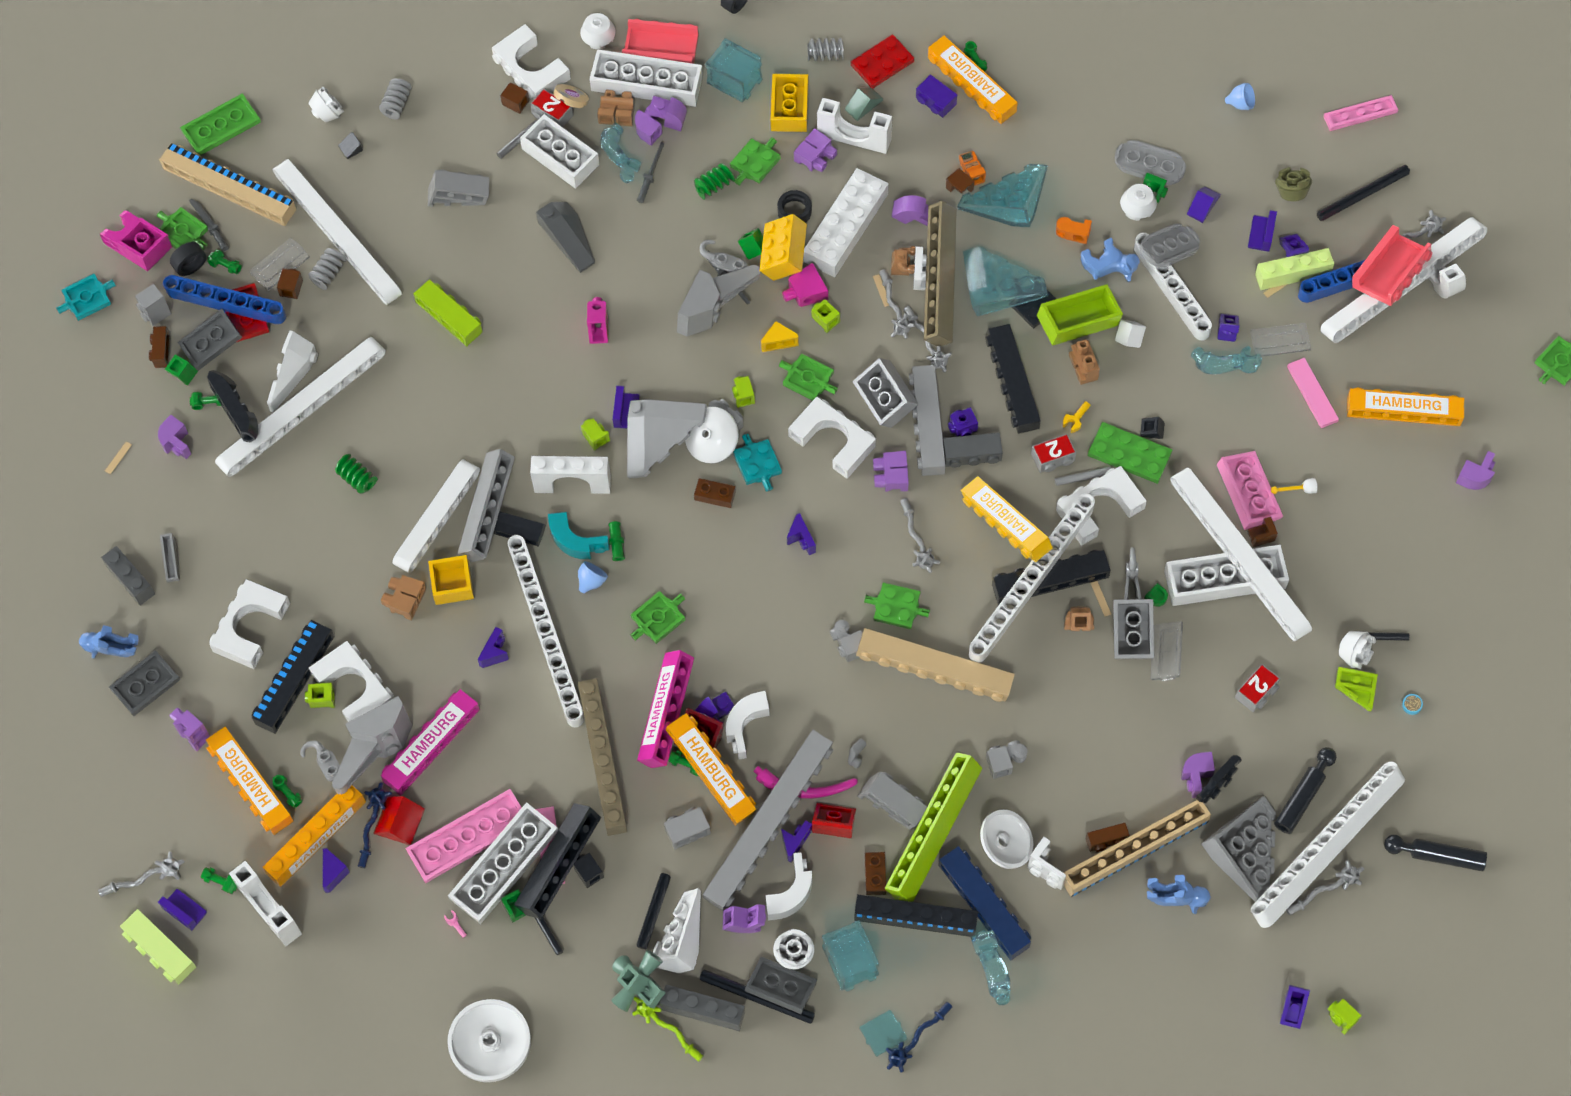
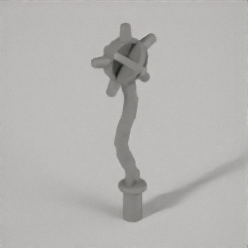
M1430 210V216L1426 221L1420 222L1421 225H1425L1421 231L1409 232L1402 236L1416 238L1422 236L1427 231V237H1431L1432 233L1437 231L1443 234L1444 231L1441 227L1446 217L1440 218L1434 215L1433 210Z
M883 269L880 271V275L883 280L882 285L887 288V303L897 314V321L894 319L891 321L894 324V332L891 334V337L901 335L907 339V333L915 324L909 323L907 313L902 318L901 310L892 301L891 284L893 280L889 278L887 270Z
M906 306L903 310L908 314L909 323H914L916 328L924 334V326L917 322L918 316L913 313L910 306ZM925 341L927 349L932 354V356H927V359L931 360L932 365H935V371L938 368L946 372L945 366L952 354L941 352V346H937L936 352L932 348L931 343Z
M904 498L900 502L904 510V516H907L909 519V533L920 546V552L914 550V553L917 555V562L912 565L913 567L919 566L920 568L927 569L929 573H932L931 567L933 564H940V561L934 559V556L931 554V548L926 551L924 542L913 530L914 509H911L908 499Z
M168 852V858L162 862L155 861V864L160 867L150 869L135 882H111V885L98 890L99 895L103 897L112 892L117 893V889L121 887L132 888L139 886L145 882L146 878L155 873H162L159 877L161 880L165 876H174L179 880L180 876L177 873L180 868L179 865L185 861L184 859L177 861L172 857V852Z
M1346 860V867L1341 872L1335 874L1336 877H1341L1337 882L1328 886L1316 887L1305 900L1301 901L1298 899L1297 903L1291 905L1286 910L1287 914L1290 916L1299 910H1305L1304 906L1308 905L1320 892L1337 889L1343 883L1344 890L1347 889L1349 884L1357 883L1361 885L1362 882L1359 880L1360 872L1364 871V868L1360 867L1357 869L1351 866L1349 860Z

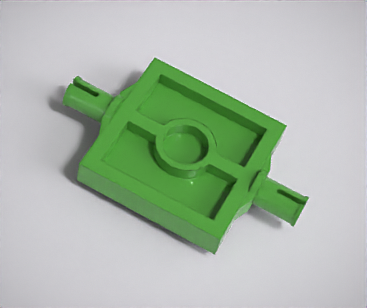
M771 137L766 144H761L751 138L730 162L731 168L739 172V176L735 179L736 184L740 186L746 178L760 183L781 159L780 154L771 149L777 143L775 139Z
M181 207L170 216L166 215L163 211H159L157 217L164 221L159 229L168 234L172 247L177 249L185 243L196 242L203 250L207 248L208 244L201 240V237L208 231V227Z
M1560 336L1548 346L1534 363L1545 372L1539 378L1542 384H1546L1552 377L1565 386L1571 379V343L1565 341Z
M802 353L793 364L781 360L779 367L788 371L783 381V386L812 401L819 397L824 390L833 395L838 390V387L829 384L834 370Z
M887 583L882 584L881 592L877 597L866 595L864 603L875 605L874 621L912 629L913 621L917 615L928 618L930 613L928 609L919 608L920 591Z
M660 591L631 614V618L639 627L630 634L631 637L636 641L645 634L656 644L685 621L684 615L677 607L685 601V597L680 593L671 600L666 598Z

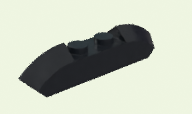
M209 371L207 375L209 386L242 440L249 443L256 440L258 435L257 418L253 412L248 411L245 403H240V396L235 389L237 386L235 382L221 372Z

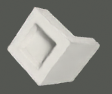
M1121 319L1115 341L1125 346L1140 348L1146 326L1135 321Z

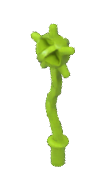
M634 997V1001L637 1003V1010L632 1012L633 1016L640 1014L645 1017L648 1024L651 1017L659 1026L668 1028L676 1033L679 1042H681L682 1047L685 1049V1054L689 1053L698 1062L704 1057L703 1054L693 1047L694 1044L689 1045L685 1041L678 1027L673 1024H667L658 1018L655 1012H661V1008H650L642 999Z

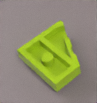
M1338 667L1335 688L1366 710L1372 711L1378 674Z

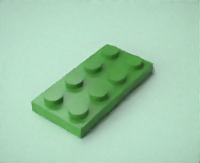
M242 93L181 126L180 129L194 151L201 156L261 123V120Z
M1102 422L1089 449L1088 456L1116 468L1121 466L1126 472L1158 484L1172 454V449Z

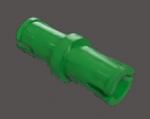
M618 521L608 524L610 531L609 545L612 548L613 561L625 559L623 552L624 538L621 536V523Z

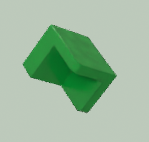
M759 228L744 234L738 240L748 260L762 253L763 235Z
M174 355L164 369L187 386L198 372L188 361L177 355Z
M519 889L501 898L502 904L512 923L526 916L514 905L521 894Z

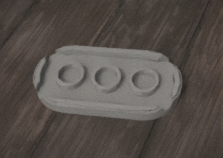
M1130 140L1119 145L1115 152L1116 166L1122 172L1144 179L1146 173H1150L1167 180L1166 185L1178 183L1185 175L1186 164L1178 153Z
M1173 224L1147 235L1140 243L1139 248L1141 255L1147 262L1157 267H1167L1194 255L1200 247V239L1190 227L1181 226L1182 224Z

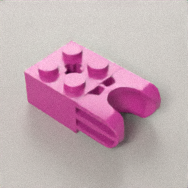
M124 210L119 216L125 227L120 231L105 229L100 233V237L108 247L148 272L172 248L168 234L143 218H138L129 211Z

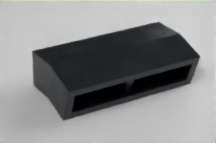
M499 511L493 533L505 538L519 535L523 537L525 543L539 547L546 525Z

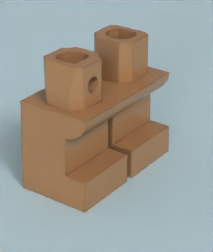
M606 90L604 96H601V104L597 113L599 124L615 125L616 119V125L632 126L634 115L632 93L624 91L622 92V97H615V91Z
M1082 340L1071 345L1073 351L1069 352V357L1080 385L1098 380L1100 368L1089 341Z
M402 575L401 579L391 577L388 587L395 590L393 595L384 593L381 603L388 607L391 613L396 612L412 621L419 606L418 604H420L426 591L424 581Z

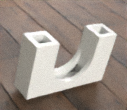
M524 24L492 47V58L496 64H500L508 76L511 75L514 78L517 86H522L523 89L528 91L530 99H535L543 89L552 93L556 85L565 84L571 79L570 71L559 58L539 71H526L519 67V59L538 45L536 35Z
M822 98L817 112V130L829 139L886 154L892 137V116L874 112L869 127L854 126L842 118L840 102Z
M816 397L788 428V435L804 447L813 435L823 428H836L842 431L848 441L845 447L832 460L834 470L848 479L876 447V439L871 432L861 429L857 422L847 419L843 412L833 409L826 400Z
M531 456L530 474L535 493H554V480L563 477H575L583 479L590 484L591 494H610L611 473L608 457Z
M1120 466L1116 469L1111 468L1100 478H1094L1087 486L1078 487L1073 494L1061 497L1057 502L1056 511L1063 519L1081 494L1088 493L1093 497L1104 495L1113 498L1130 518L1144 510L1147 501ZM1091 517L1088 518L1075 536L1081 546L1098 536L1099 528ZM1071 518L1072 521H1079L1077 518Z
M246 579L244 584L239 586L235 600L229 604L226 616L220 620L219 629L216 634L214 633L210 638L212 651L255 669L263 651L260 645L245 640L236 634L237 624L244 615L256 611L282 620L290 605L288 597Z
M346 641L310 666L309 670L318 684L332 683L346 674H356L365 679L366 689L363 695L342 710L345 719L349 722L390 701L394 695L388 687L384 688L381 685L383 681L380 676L370 671L372 667L366 659L362 660L359 657L360 652L355 645L351 646Z
M246 861L229 873L238 889L285 947L302 935L293 918L282 905L279 906Z

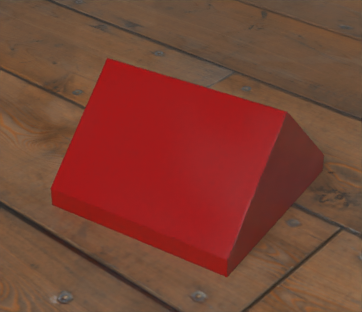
M404 796L387 797L385 809L382 810L373 833L411 845L425 808Z
M817 803L812 820V833L852 839L856 808Z

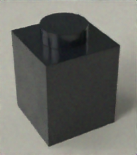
M590 853L580 855L573 865L575 872L586 888L604 878L603 871Z

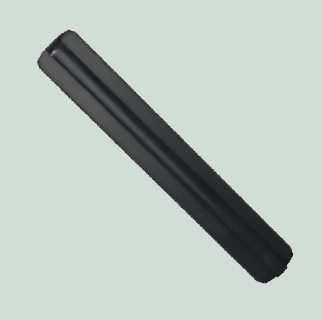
M661 873L637 941V947L646 950L671 880L668 874Z

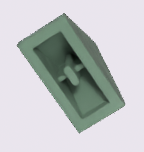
M858 88L846 106L845 111L858 121L881 103L883 98L872 88Z

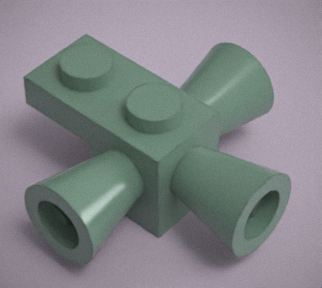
M646 950L639 967L634 966L626 955L618 957L614 961L612 969L620 975L617 981L624 988L611 999L612 1003L621 1010L628 1012L636 994L648 1007L654 1009L666 992L652 979L650 974L663 963V960L649 950Z

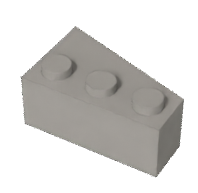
M435 170L428 187V207H433V203H444L445 206H450L451 203H462V206L485 205L489 196V177L469 175L463 172L455 173L446 170Z
M879 772L870 777L857 795L860 799L866 797L874 802L873 807L879 809V807L883 808L889 813V817L908 829L914 828L927 809V806L924 805L925 802L921 798L912 796L905 786L895 783L893 777L886 772Z

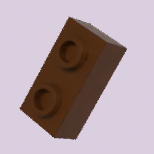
M166 326L153 327V334H150L152 350H149V360L153 362L155 368H166L169 360L170 334Z
M699 478L694 493V500L732 508L736 486Z
M1121 823L1088 832L1086 842L1090 852H1102L1107 847L1128 838L1130 834L1126 823Z
M885 852L865 853L866 895H886Z

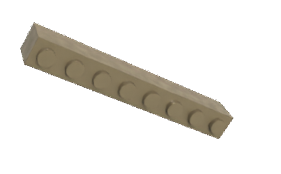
M943 201L928 206L924 340L935 346H944L953 342L957 209Z
M597 678L578 682L607 835L626 833L627 828Z

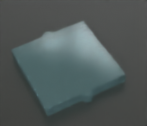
M891 1010L859 1027L866 1039V1044L871 1047L876 1057L885 1053L887 1047L892 1049L899 1045L901 1041L907 1040L905 1033L900 1027L901 1023L897 1022Z

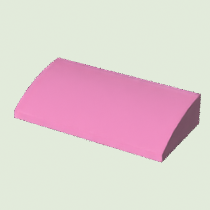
M1255 451L1226 456L1219 460L1217 467L1244 530L1262 525L1264 518L1271 517L1274 522L1283 517L1276 498L1271 493L1270 484Z

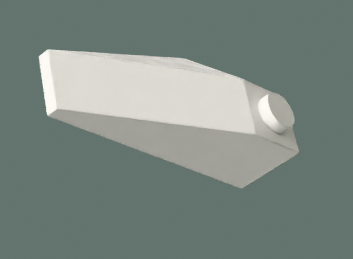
M289 331L282 349V353H284L282 364L278 363V379L273 381L267 401L270 412H274L308 373L318 357L314 344L294 331Z
M697 888L684 892L673 912L675 916L670 925L665 926L663 931L666 934L661 942L657 941L653 949V953L663 960V963L657 968L676 973L694 970L699 953L700 889Z

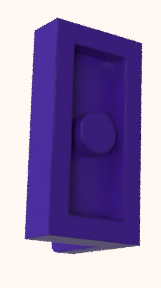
M1270 210L1268 218L1253 216L1248 248L1270 251L1277 211Z
M616 386L612 420L614 428L628 429L630 401L640 400V395L625 393L624 386Z
M178 889L168 899L162 896L158 901L163 910L191 931L207 914L205 909Z

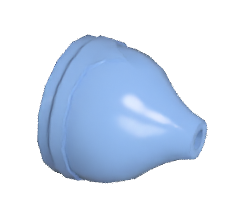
M1242 83L1236 86L1225 97L1226 104H1230L1239 110L1253 109L1255 106V94L1250 83Z
M584 561L578 570V590L585 594L590 590L597 589L607 580L608 575L593 563Z

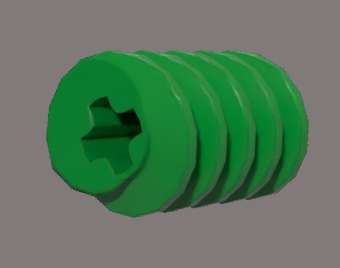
M720 163L718 168L714 167L712 171H707L706 175L702 174L700 179L696 178L694 185L699 196L705 200V193L710 197V190L717 193V186L722 190L723 182L728 186V179L735 182V178L730 169Z
M346 454L338 461L335 468L336 474L340 475L343 480H346L358 493L368 492L376 484L378 478L376 476L372 477V472H367V468L362 467L360 462L356 463V458H351V454Z

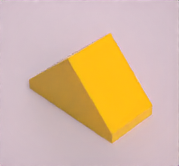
M777 321L761 340L762 352L798 346V334Z

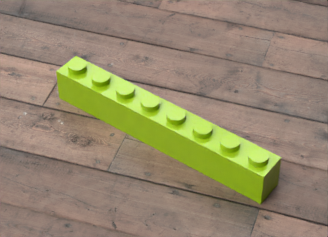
M956 753L885 886V889L896 900L914 901L983 769L972 756Z

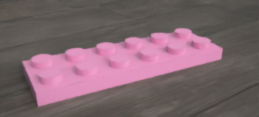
M511 789L405 849L426 884L487 849L522 807Z

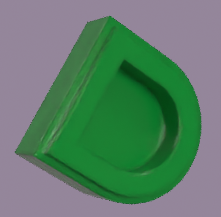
M1156 583L1145 595L1144 599H1153V606L1160 607L1167 602L1168 592L1160 584Z

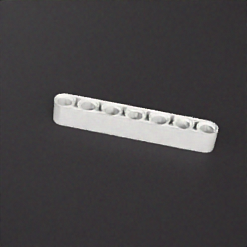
M1138 234L1134 245L1136 255L1193 336L1201 341L1206 340L1210 335L1212 327L1210 319L1172 265L1157 267L1143 258L1139 247L1142 240L1149 234Z
M464 459L457 464L395 554L393 565L408 573H411L416 568L477 479L480 472L479 467Z

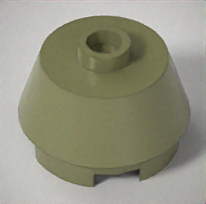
M1291 167L1279 171L1275 184L1280 196L1284 200L1300 201L1307 196L1312 179L1308 170L1300 168V171L1291 170Z

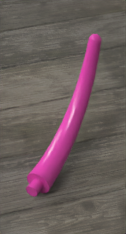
M758 766L753 771L757 775L756 780L770 790H773L779 781V778L767 768L762 770ZM852 778L835 785L809 787L807 792L802 791L799 798L811 799L831 796L857 785L858 781L856 778Z

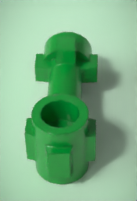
M968 41L965 44L963 53L972 58L973 62L985 72L988 68L987 62L985 60L982 61L976 53V43Z
M215 250L208 256L207 262L214 268L220 264L228 268V272L231 274H239L242 269L239 261L224 259L225 255L220 250Z
M193 392L191 394L190 406H192L193 410L203 409V404L216 403L217 406H221L216 396L203 397L201 392Z
M671 752L668 762L672 763L671 765L677 766V764H681L691 768L690 773L699 777L688 760L681 756L682 752Z
M284 775L273 777V788L283 792L288 798L286 803L293 808L298 807L302 803V797L299 793L294 794L287 786L286 777Z
M206 867L202 871L201 879H204V882L210 883V881L218 883L223 886L221 890L229 894H233L234 891L236 892L238 887L230 875L226 879L215 874V869L211 867L210 869Z

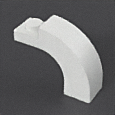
M1457 264L1447 268L1444 266L1429 277L1436 293L1444 299L1464 291L1466 287L1465 274Z
M765 691L753 693L741 699L732 708L727 718V743L732 742L733 753H738L739 759L747 758L742 735L745 726L756 718L770 716Z
M801 852L793 853L796 878L791 888L780 894L766 895L768 921L786 918L794 914L805 904L810 895L812 871H807L806 859H802Z

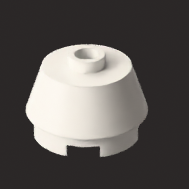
M601 13L589 15L585 19L580 31L582 40L593 49H604L605 45L611 41L613 42L616 33L614 24L607 16Z
M323 86L319 90L316 89L309 101V105L312 108L311 112L313 115L326 123L340 118L344 110L341 109L342 106L337 99L328 94V90Z
M1135 184L1123 193L1120 204L1128 218L1139 221L1141 218L1152 215L1156 209L1157 200L1148 186Z
M1349 631L1340 643L1339 656L1351 668L1361 669L1362 664L1367 665L1374 653L1371 650L1372 643H1376V639L1368 632Z
M796 929L788 930L782 933L774 943V956L779 964L785 968H802L813 958V941L803 931Z

